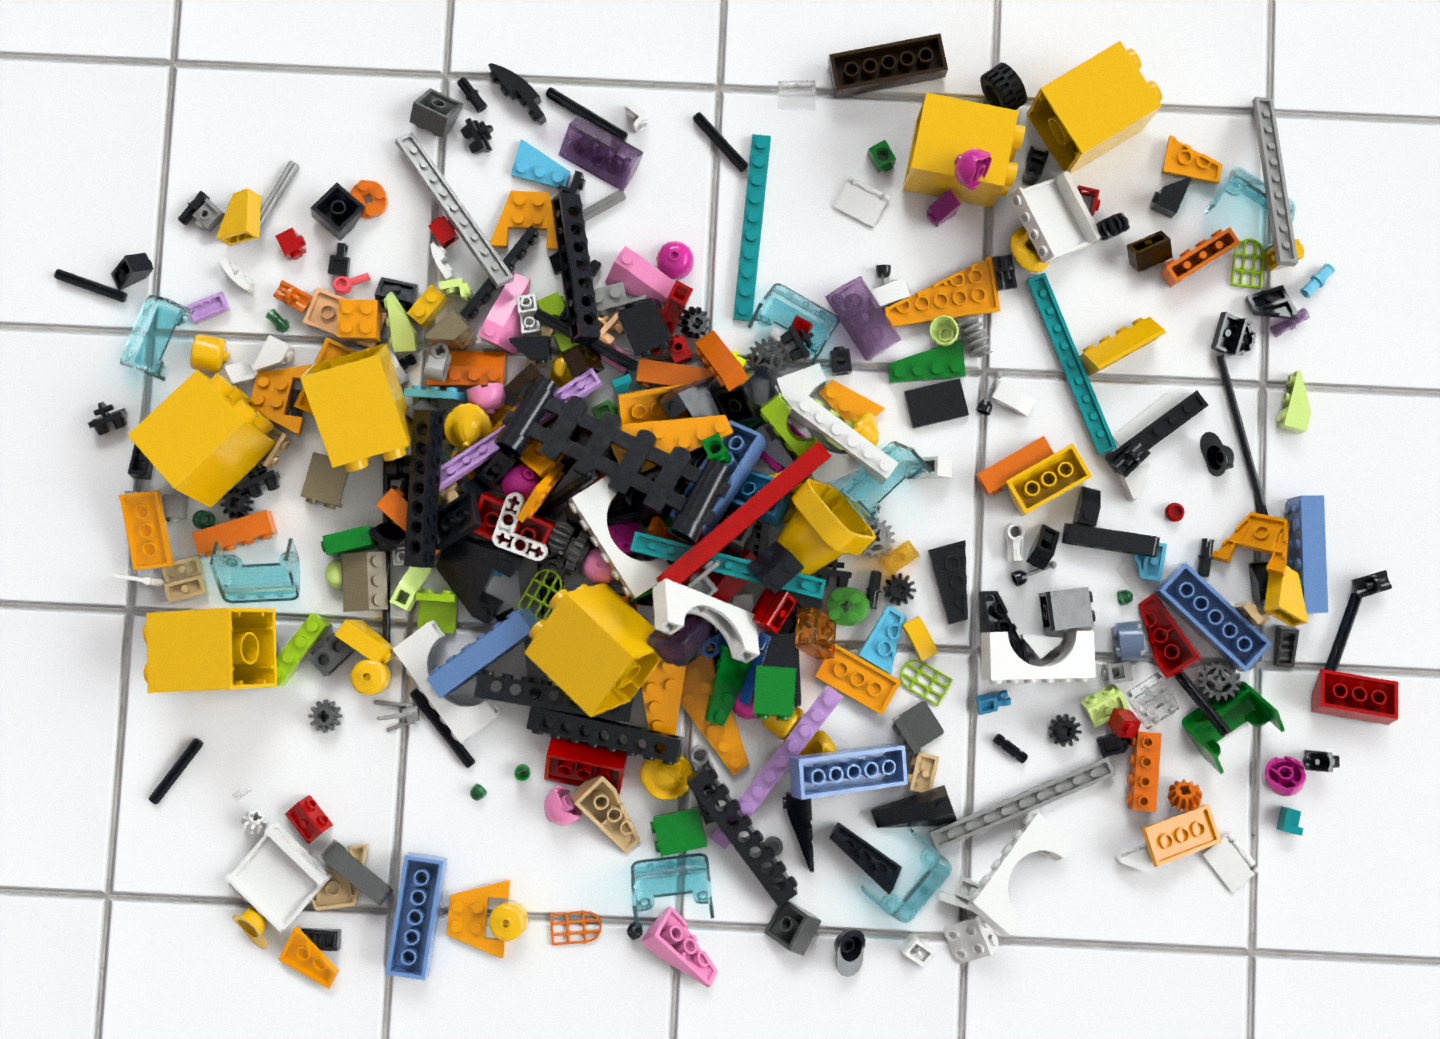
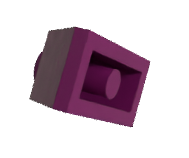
M949 189L928 207L926 216L930 223L938 227L956 215L961 204Z

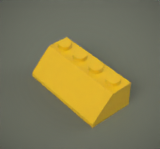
M1140 317L1133 321V326L1128 329L1124 326L1115 331L1117 335L1111 338L1108 335L1099 340V345L1094 347L1092 344L1084 348V353L1080 355V359L1089 375L1092 376L1155 341L1165 334L1166 331L1151 317H1147L1144 320Z
M1072 443L1005 482L1015 507L1020 515L1024 516L1091 478L1092 475Z

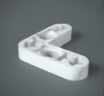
M517 492L511 493L506 497L493 533V543L502 549L535 561H541L548 555L547 546L536 540L514 533L518 523L516 517L524 506V497ZM515 496L517 497V501L520 502L519 504H516L513 509L514 511H517V513L506 510L507 508H512L513 502H511L510 499L515 498ZM506 514L513 517L512 525L504 523L503 518ZM503 533L504 538L509 540L512 539L513 536L514 539L511 542V547L508 546L510 544V542L503 541L502 543H500V539L497 538V536H500ZM520 539L525 542L524 550L516 548L515 543L517 540ZM539 547H541V551L544 552L538 557L536 556L535 551L531 550L529 551V554L526 553L529 548L537 549Z

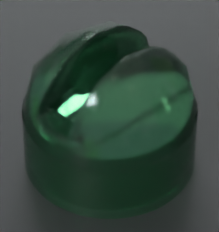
M1119 590L1117 592V600L1121 606L1128 605L1133 601L1131 591Z
M478 783L470 790V796L474 800H481L487 795L486 789Z

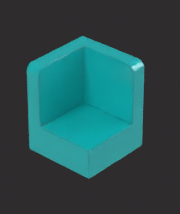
M1281 806L1276 829L1302 836L1304 828L1298 827L1301 811Z

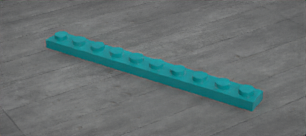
M752 134L733 320L752 322L771 136Z
M1042 273L1027 279V285L1097 455L1099 456L1116 449L1117 446L1046 274Z
M635 531L630 551L676 562L693 546ZM719 552L710 559L713 562L717 559L720 560V564L711 572L761 584L746 567L752 562L750 560ZM798 573L781 590L821 600L826 580Z

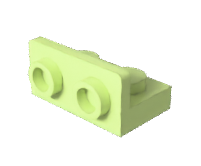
M462 278L439 282L440 290L449 298L461 295V298L468 303L470 298L473 297L471 286H468V283H465Z
M1114 684L1105 686L1102 690L1088 695L1080 701L1095 728L1109 721L1113 708L1129 710L1122 691Z

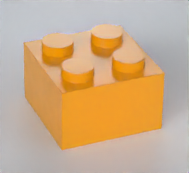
M339 299L337 337L342 341L380 342L382 304L378 300Z

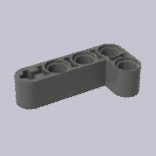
M335 839L321 854L322 859L379 906L393 892V889L353 857Z

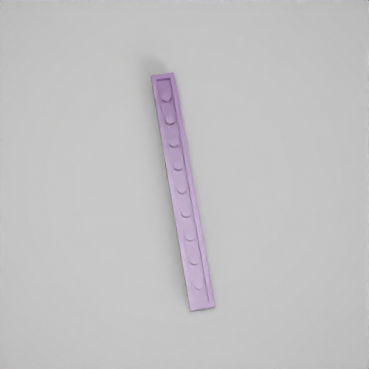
M590 368L554 393V397L567 403L571 396L584 398L603 386V383L593 368ZM546 411L539 425H543L556 415ZM502 427L441 466L440 491L495 456L500 448L494 443V440Z
M828 684L738 799L743 815L747 814L751 817L789 768V757L800 754L842 700L843 696ZM735 816L727 818L730 822H735L738 819ZM719 826L710 836L723 849H726L731 843Z

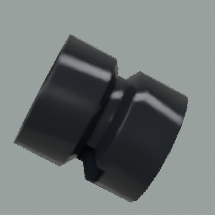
M404 455L403 458L400 457L386 461L388 480H400L401 477L404 480H409L411 455Z

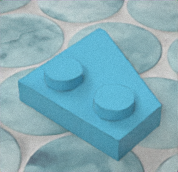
M1159 542L1157 557L1133 554L1140 579L1161 582L1167 544Z

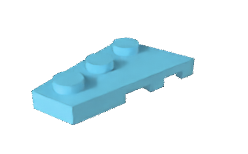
M521 139L511 176L558 189L559 185L567 187L571 174L570 171Z
M886 605L858 655L885 672L892 674L893 660L896 656V647L905 615Z

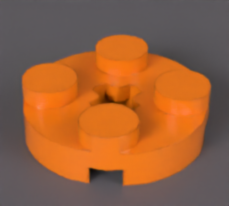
M361 180L352 188L350 194L366 207L361 218L372 219V217H378L384 213L388 205V198L384 188L379 183L371 180ZM371 195L372 203L368 202L365 204L364 198Z

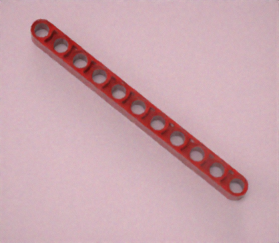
M819 441L661 573L656 578V581L659 583L666 578L682 584L831 457L829 452Z

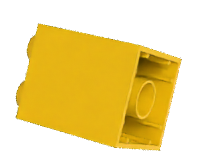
M1121 41L1040 88L1026 113L1063 172L1067 170L1070 174L1140 133L1162 107L1160 103L1162 101L1160 88L1152 80L1146 82L1139 71L1142 64L1138 54L1132 48L1126 50Z
M926 92L916 121L903 190L940 197L950 189L960 202L990 208L998 196L1006 198L1009 186L1013 187L1018 163L1009 161H1013L1016 150H1020L1025 133V126L1016 125L1019 111ZM972 148H979L991 154L989 157L992 158V162L985 178L981 176L978 179L980 185L974 190H970L963 186L956 178V165H954V162L959 154L962 155L965 151Z
M387 343L313 364L300 377L332 468L344 465L346 472H354L369 465L368 460L375 455L382 454L384 461H391L407 454L405 449L410 446L412 440L413 420L406 415L409 408Z
M198 369L128 434V437L175 490L210 508L272 451L277 444L269 434L275 427L273 423L259 410L255 411L249 405L251 399L238 386H232L218 372L212 378H209Z
M607 583L593 586L582 584L574 591L568 592L566 589H562L555 594L549 603V607L553 611L547 620L542 619L532 627L529 632L532 642L524 653L590 717L630 702L672 644Z
M214 608L146 613L143 639L147 644V663L144 667L143 675L148 684V693L277 687L275 608Z

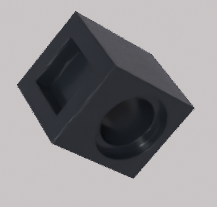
M844 346L834 347L829 353L832 376L851 374L850 350L845 349ZM839 356L843 357L845 359V364H837L835 358Z

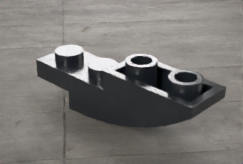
M493 63L488 65L491 71L489 72L490 77L494 82L498 81L500 83V90L505 97L510 96L512 100L517 98L522 107L526 106L529 109L528 114L534 122L538 121L540 125L544 124L547 121L546 117L538 107L542 101L533 87L509 69Z

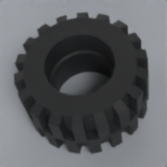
M999 63L981 76V88L990 105L1016 110L1027 102V94L1022 80L1006 63Z

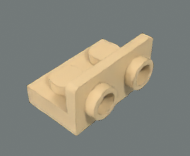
M1249 601L1233 605L1253 626H1261L1270 619L1268 617L1270 614L1264 610L1259 611L1257 606Z

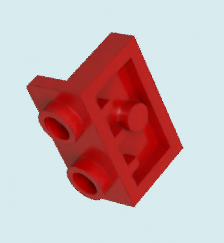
M310 795L300 800L285 813L308 845L333 826L332 822Z

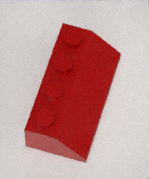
M488 492L483 493L478 502L482 526L472 532L492 540L505 500ZM515 504L512 505L511 509H506L507 511H513L514 513H517V511L513 510ZM534 513L531 519L527 517L523 523L518 520L514 533L536 540L547 546V541L556 523ZM506 514L503 521L506 525H512L514 519L511 515ZM503 533L502 535L497 536V538L500 539V543H502L503 541L510 542L508 546L511 547V542L514 539L513 536L510 540L504 538ZM519 539L515 543L518 550L525 549L526 545L523 540ZM541 547L537 549L529 548L526 552L529 554V551H535L537 557L543 554Z
M1320 669L1312 691L1311 712L1389 725L1398 720V682Z
M551 737L546 754L544 780L580 787L585 781L603 775L620 795L627 755L624 754L625 751L621 750L612 752L601 746L590 747L582 742L573 743L569 740Z

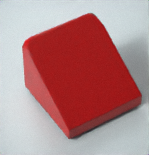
M797 315L792 322L800 338H802L799 333L800 330L804 329L806 334H809L813 328L811 322Z

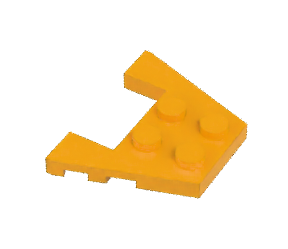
M511 191L490 244L493 247L508 248L509 229L528 230L532 225L537 230H547V250H558L549 193Z
M313 364L258 372L249 405L255 411L259 410L270 421L301 436L305 419L286 414L295 380L301 381L300 377Z
M1250 512L1234 529L1235 532L1232 536L1222 542L1221 548L1212 553L1213 560L1230 563L1237 547L1272 554L1266 567L1267 572L1285 576L1289 522L1287 519Z
M511 880L451 894L446 935L499 958H504L506 941L485 937L489 897L508 899Z

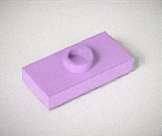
M222 291L187 305L194 324L230 310Z

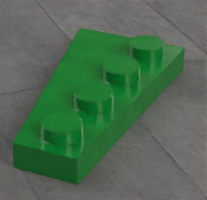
M962 339L955 341L949 346H939L889 363V384L965 377Z
M721 644V656L717 661L716 667L718 669L716 677L713 678V690L709 696L704 719L707 722L724 726L743 687L748 669L751 667V661L744 663L732 658L729 646Z

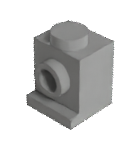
M208 198L193 214L196 218L194 222L202 230L207 228L210 232L223 220L225 215Z
M1130 661L1104 664V669H1101L1103 681L1106 680L1107 684L1133 680ZM1113 669L1117 670L1116 676L1112 674Z

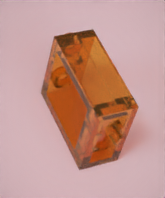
M816 608L797 609L795 648L817 660L834 658L836 623Z

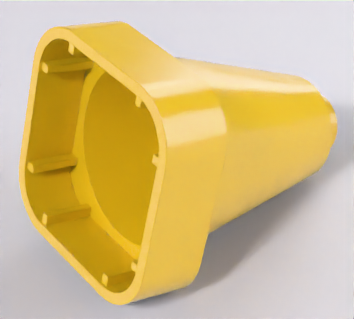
M807 479L792 494L791 499L796 509L776 541L789 550L804 566V569L799 573L810 576L845 553L860 555L876 539V535L839 490L828 483Z

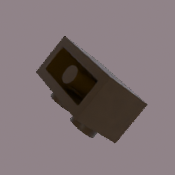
M1162 231L1127 245L1129 264L1137 272L1147 270L1152 266L1173 258L1171 239Z
M573 347L563 357L573 377L580 376L590 368H593L596 374L605 369L601 362L600 354L588 348Z

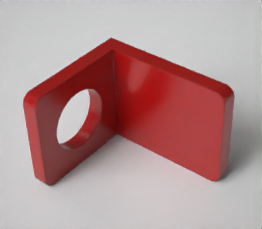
M1078 185L1077 188L1081 195L1092 197L1089 212L1093 216L1095 211H1098L1100 200L1098 199L1100 190Z

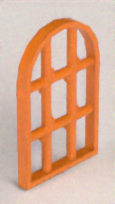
M581 910L550 913L552 945L585 944L594 941L601 932V920L592 911ZM582 913V920H569L568 914ZM585 913L592 914L597 919H585ZM553 915H565L566 921L553 922ZM599 922V930L586 929V923ZM581 923L583 931L571 932V930L569 931V924ZM553 925H566V932L554 933ZM588 933H598L593 939L587 940L586 938ZM581 934L583 935V940L570 941V935ZM554 936H567V942L554 943Z

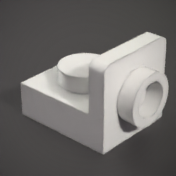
M628 100L624 105L626 115L635 121L632 127L633 131L637 133L647 125L648 116L645 111Z

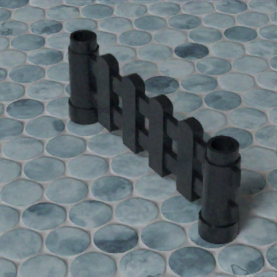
M538 375L530 385L524 384L518 394V397L521 398L514 412L511 410L507 412L502 421V424L506 426L501 428L494 440V443L500 449L520 458L529 445V439L532 438L542 443L538 451L539 455L557 463L561 454L576 460L573 471L581 476L589 470L598 471L612 478L608 484V489L626 497L632 488L646 495L643 501L644 507L660 515L665 506L679 511L669 525L668 531L686 543L696 544L703 531V525L709 526L716 515V512L712 509L719 496L725 498L731 487V484L727 483L731 470L726 465L716 460H710L706 468L701 470L689 464L691 454L683 447H675L670 454L655 447L657 442L656 436L651 431L640 430L636 437L620 430L622 427L621 418L614 413H605L602 419L599 420L586 413L588 406L583 398L571 396L567 403L555 398L554 393L558 385L543 375ZM546 411L558 416L551 430L539 425ZM577 427L592 433L585 447L570 440ZM611 444L627 450L620 464L605 457ZM646 461L662 468L655 482L639 474ZM681 478L694 484L687 498L674 492Z

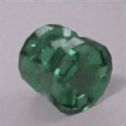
M199 510L193 515L192 521L195 527L205 529L215 526L216 517L209 511Z

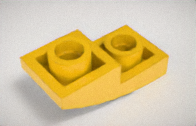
M919 616L902 624L906 637L912 643L918 660L923 661L938 653L926 626Z

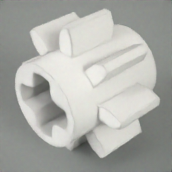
M258 810L247 811L246 816H243L241 823L244 824L242 830H245L250 835L260 834L267 824V821H264L265 814Z

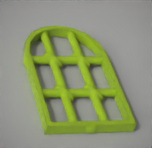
M1244 239L1240 241V244L1235 247L1233 252L1230 286L1261 289L1265 259L1264 248L1257 240ZM1248 241L1254 243L1253 253L1245 254L1246 242ZM1243 243V251L1236 253L1238 246ZM1257 245L1261 250V255H1256ZM1236 256H1242L1240 269L1235 268ZM1246 257H1252L1250 270L1244 269ZM1257 258L1261 259L1260 271H1254ZM1235 271L1240 272L1239 284L1234 283ZM1251 273L1250 285L1243 284V274ZM1255 274H1260L1259 286L1253 285Z
M550 569L537 572L531 579L516 608L521 609L520 605L525 596H528L530 602L526 609H529L535 600L540 603L535 617L539 621L542 620L537 615L541 608L545 606L549 608L543 618L546 619L551 610L549 605L546 604V600L551 591L556 594L559 592L554 589L558 578L560 580L559 591L563 587L560 575ZM547 571L542 581L536 579L540 573ZM553 572L557 576L551 586L544 584L548 574ZM535 581L538 583V588L532 596L527 592ZM543 586L547 588L548 592L541 601L537 599V594Z
M919 660L906 662L900 670L902 684L909 691L916 693L936 706L939 705L953 680L927 665L926 662ZM919 662L922 665L917 669L909 663ZM905 666L916 671L914 679L902 672ZM927 666L936 672L934 677L924 673L923 667ZM919 674L930 679L929 681L931 682L928 687L918 682ZM938 674L950 680L947 686L936 679ZM902 676L911 680L909 687L904 683ZM934 682L945 688L942 695L932 690L933 688L931 687ZM914 683L926 690L923 695L911 689ZM928 692L940 697L937 703L926 697Z

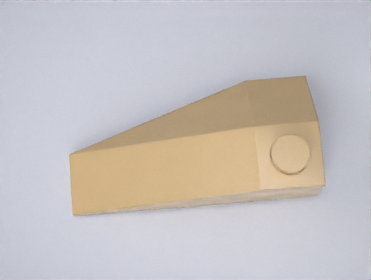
M603 775L585 781L570 795L574 804L626 854L640 841L616 788Z

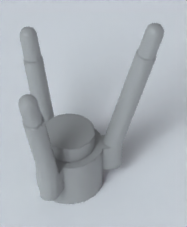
M374 701L378 705L405 708L399 714L377 717V720L403 718V721L407 720L387 728V732L415 724V721L420 720L418 705L413 706V703Z

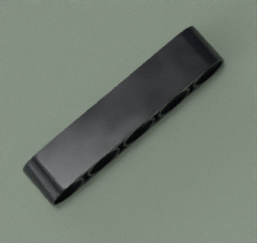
M1070 523L1064 524L1062 543L1148 557L1158 556L1160 537Z

